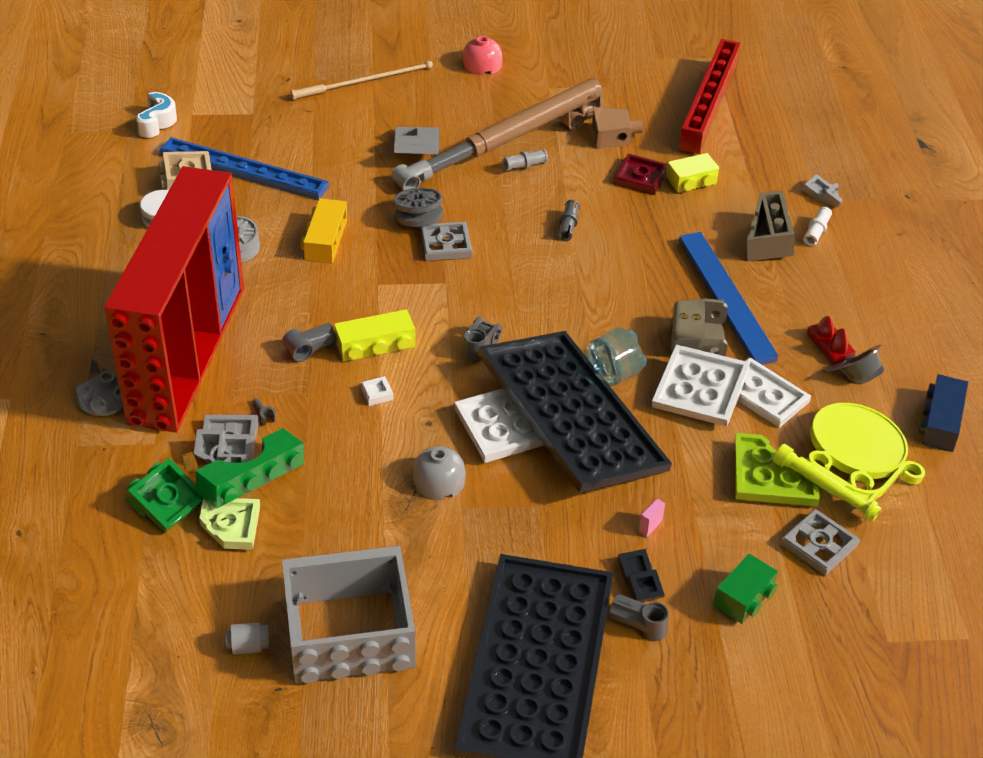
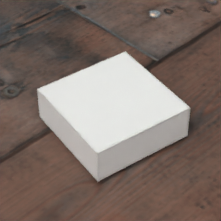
M385 376L361 382V390L369 406L393 400V392Z

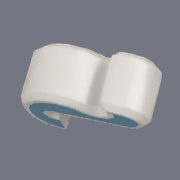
M160 92L148 93L149 109L136 115L138 134L141 137H155L159 134V129L171 127L177 121L175 101L170 96Z

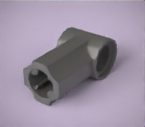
M330 323L304 332L299 329H292L282 338L283 345L297 362L305 361L311 357L313 351L337 342L336 334Z
M620 594L616 595L609 612V619L641 630L642 635L651 641H660L666 637L669 612L664 604L659 602L644 604Z

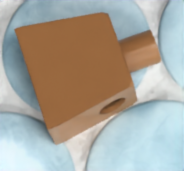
M593 107L592 128L597 149L629 145L631 134L643 132L642 120L631 121L629 112L626 109Z

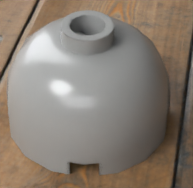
M432 446L423 450L417 456L412 468V483H414L415 489L420 495L428 499L444 500V496L452 494V497H454L463 490L466 482V471L463 459L455 450L445 446Z

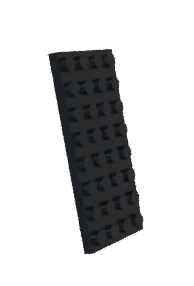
M566 331L479 346L477 353L479 358L579 493L670 471L672 462Z
M500 554L454 756L463 758H583L614 572Z

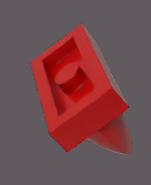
M830 316L823 317L818 324L808 326V336L832 365L855 357L856 351L848 343L845 329L837 330Z

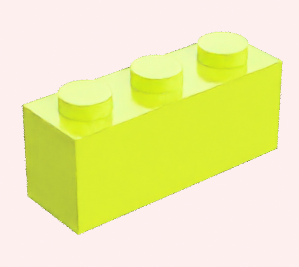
M407 309L334 324L337 338L336 345L343 362L415 347V327Z

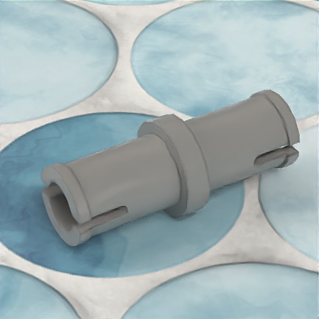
M545 149L533 152L522 151L518 155L504 157L502 164L505 171L521 167L527 169L531 165L547 163L548 155Z

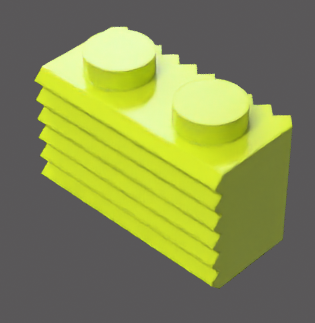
M708 153L667 162L665 177L678 193L685 190L690 191L700 187L703 188L704 186H711L712 184L715 185L718 179L719 166H717Z

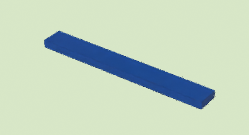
M172 137L160 148L161 156H163V152L208 151L211 169L214 171L232 173V176L316 200H319L329 188V183L326 180Z
M702 232L680 235V245L713 299L724 300V303L727 304L726 320L748 357L761 365L776 362L778 359L776 350Z

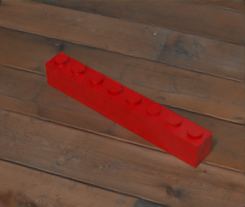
M726 39L720 40L682 126L679 150L688 153H701L737 66L740 42Z

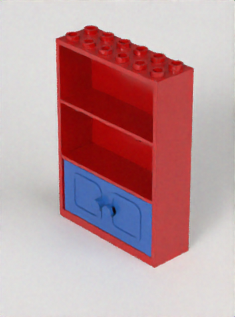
M182 166L104 306L127 425L174 433L178 432L244 291L232 173Z

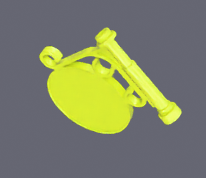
M854 403L831 404L825 406L816 414L810 428V436L817 451L811 452L807 460L803 457H797L794 449L786 444L779 448L773 458V462L783 468L785 466L793 469L836 498H841L863 512V520H870L872 522L882 509L877 506L878 502L875 500L881 497L902 473L901 479L913 485L921 483L925 475V470L919 463L905 461L908 455V444L898 426L880 412ZM814 460L821 461L822 463H824L825 467H822ZM831 465L850 474L848 482L830 472ZM905 470L913 471V472L916 473L917 475H912V474H910L908 471H905ZM891 476L881 488L872 490L874 485L873 479ZM855 481L863 482L867 486V490L857 488Z

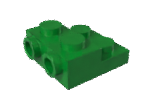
M170 458L162 464L160 462L155 463L148 470L144 478L141 480L136 478L126 488L125 500L144 519L148 516L164 533H167L203 503V497L196 493V484Z

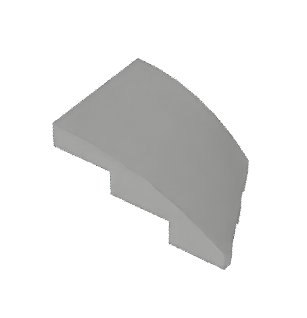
M396 127L394 153L439 154V128Z
M205 415L203 429H197L194 455L208 463L216 460L229 463L251 461L258 432V416Z

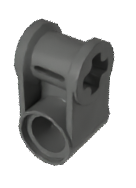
M477 317L470 328L464 333V358L471 362L481 361L477 355L479 346L496 344L502 334V325H494L484 321L482 317Z

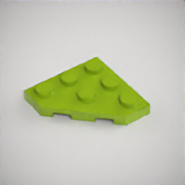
M735 433L736 500L818 507L820 500L819 486L793 469L785 466L782 468L774 463L773 458L777 451L769 445L770 441L763 435Z

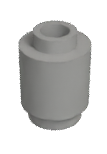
M260 622L231 624V631H225L226 649H232L233 655L262 653V649L270 648L268 625H261Z

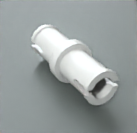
M820 207L815 218L809 222V229L803 238V241L808 246L817 245L820 236L826 232L828 220L832 216V211L829 208Z

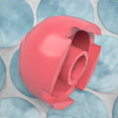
M486 36L472 39L463 49L462 64H464V69L472 74L484 75L486 71H491V74H493L502 67L503 58L499 44Z

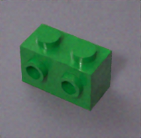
M749 553L717 587L713 606L743 624L749 616L754 617L759 612L765 598L771 599L778 588V584L775 583L778 571Z

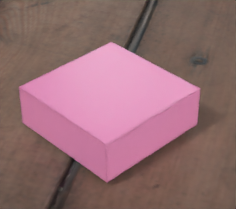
M654 500L641 514L639 533L646 538L663 520L665 503L661 500Z

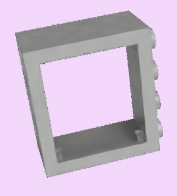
M400 546L282 560L295 683H312L317 680L343 679L347 676L373 675L378 672L404 671L408 668H416L415 626ZM391 593L397 629L302 641L299 604Z

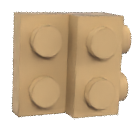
M163 152V161H159L161 188L170 189L182 166L212 170L209 152Z

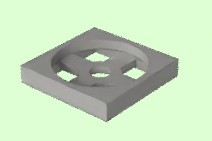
M467 222L437 223L420 227L426 261L472 258V247ZM437 232H440L437 236H431ZM449 238L450 241L445 242L442 239ZM454 243H466L464 248L453 249L452 245ZM439 244L443 246V249L431 250L429 245Z
M814 509L782 537L780 545L826 576L859 546L860 539L817 509ZM811 526H820V527H825V528H824V529H816V530H815V529H814L813 527H811ZM799 532L809 538V543L804 547L796 542V535ZM836 534L841 538L844 545L843 548L832 541ZM822 537L826 540V543L819 544L815 539ZM818 550H826L833 557L830 560L823 561L814 554Z

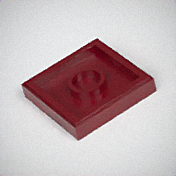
M628 153L613 178V184L655 195L666 176L667 163Z

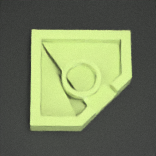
M203 498L199 518L200 526L224 549L253 550L260 511V499L237 498L219 508H215Z

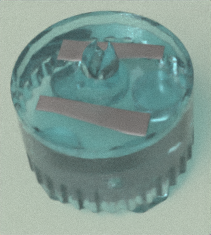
M613 329L591 340L587 346V358L609 386H616L639 374L643 367L646 366L647 358L638 345L637 334L631 329Z

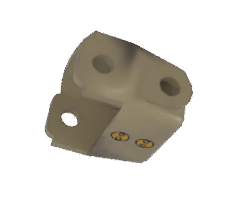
M693 299L676 301L672 310L670 351L673 353L675 346L680 345L726 357L727 341L725 340L722 324L726 321L728 306L724 303V300ZM718 311L720 312V314L713 315L711 314V312Z

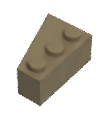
M783 190L760 193L755 209V217L751 223L750 235L747 238V261L794 256V231Z

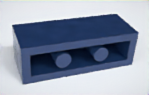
M937 374L935 383H929L926 398H930V401L926 400L922 414L927 416V418H922L919 433H923V445L950 452L954 451L960 433L969 381Z

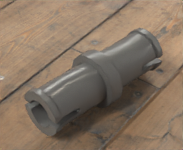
M568 200L565 204L564 213L560 216L561 225L557 235L561 239L564 233L562 241L572 239L574 227L578 223L577 214L580 204L577 201L574 207L576 200Z

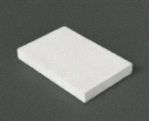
M752 358L746 360V362H750V367L737 400L739 403L780 428L810 402L811 395Z

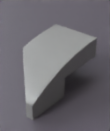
M817 174L806 182L802 188V191L809 196L828 205L839 207L842 203V198H839L837 191L839 189L838 183L831 185Z

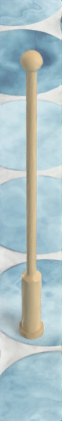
M426 61L425 64L326 86L321 84L298 90L293 89L290 90L292 100H296L297 98L324 93L332 88L422 68L431 69L433 64L431 61Z

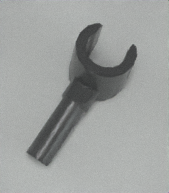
M255 398L253 403L259 410L260 424L266 425L265 417H271L275 422V409L270 406L264 407L260 400Z

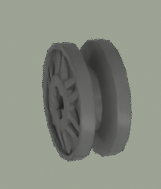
M411 188L399 192L394 197L396 221L410 227H423L439 222L443 218V208L440 206L442 204L441 193L431 188Z

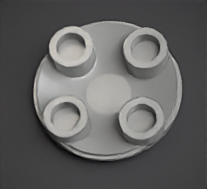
M104 371L99 376L79 384L76 388L78 405L89 414L105 416L116 413L123 408L118 377H115L111 371Z

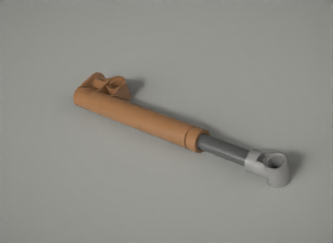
M590 78L476 134L466 137L465 143L429 160L423 159L410 166L404 164L397 166L392 172V179L403 191L418 188L420 183L432 178L434 173L471 155L478 157L557 118L573 131L578 130L584 121L587 120V117L593 115V107H603L602 87L597 79Z

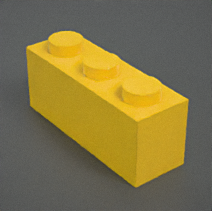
M319 198L317 206L312 209L311 222H307L306 236H302L301 250H304L305 260L333 264L347 222V201Z

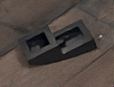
M646 549L618 555V564L634 600L645 602L664 598L665 594L657 570L652 569Z

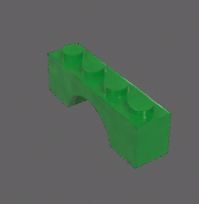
M281 428L262 438V454L251 461L229 463L216 460L196 470V493L215 508H219L303 465L304 442L286 429Z

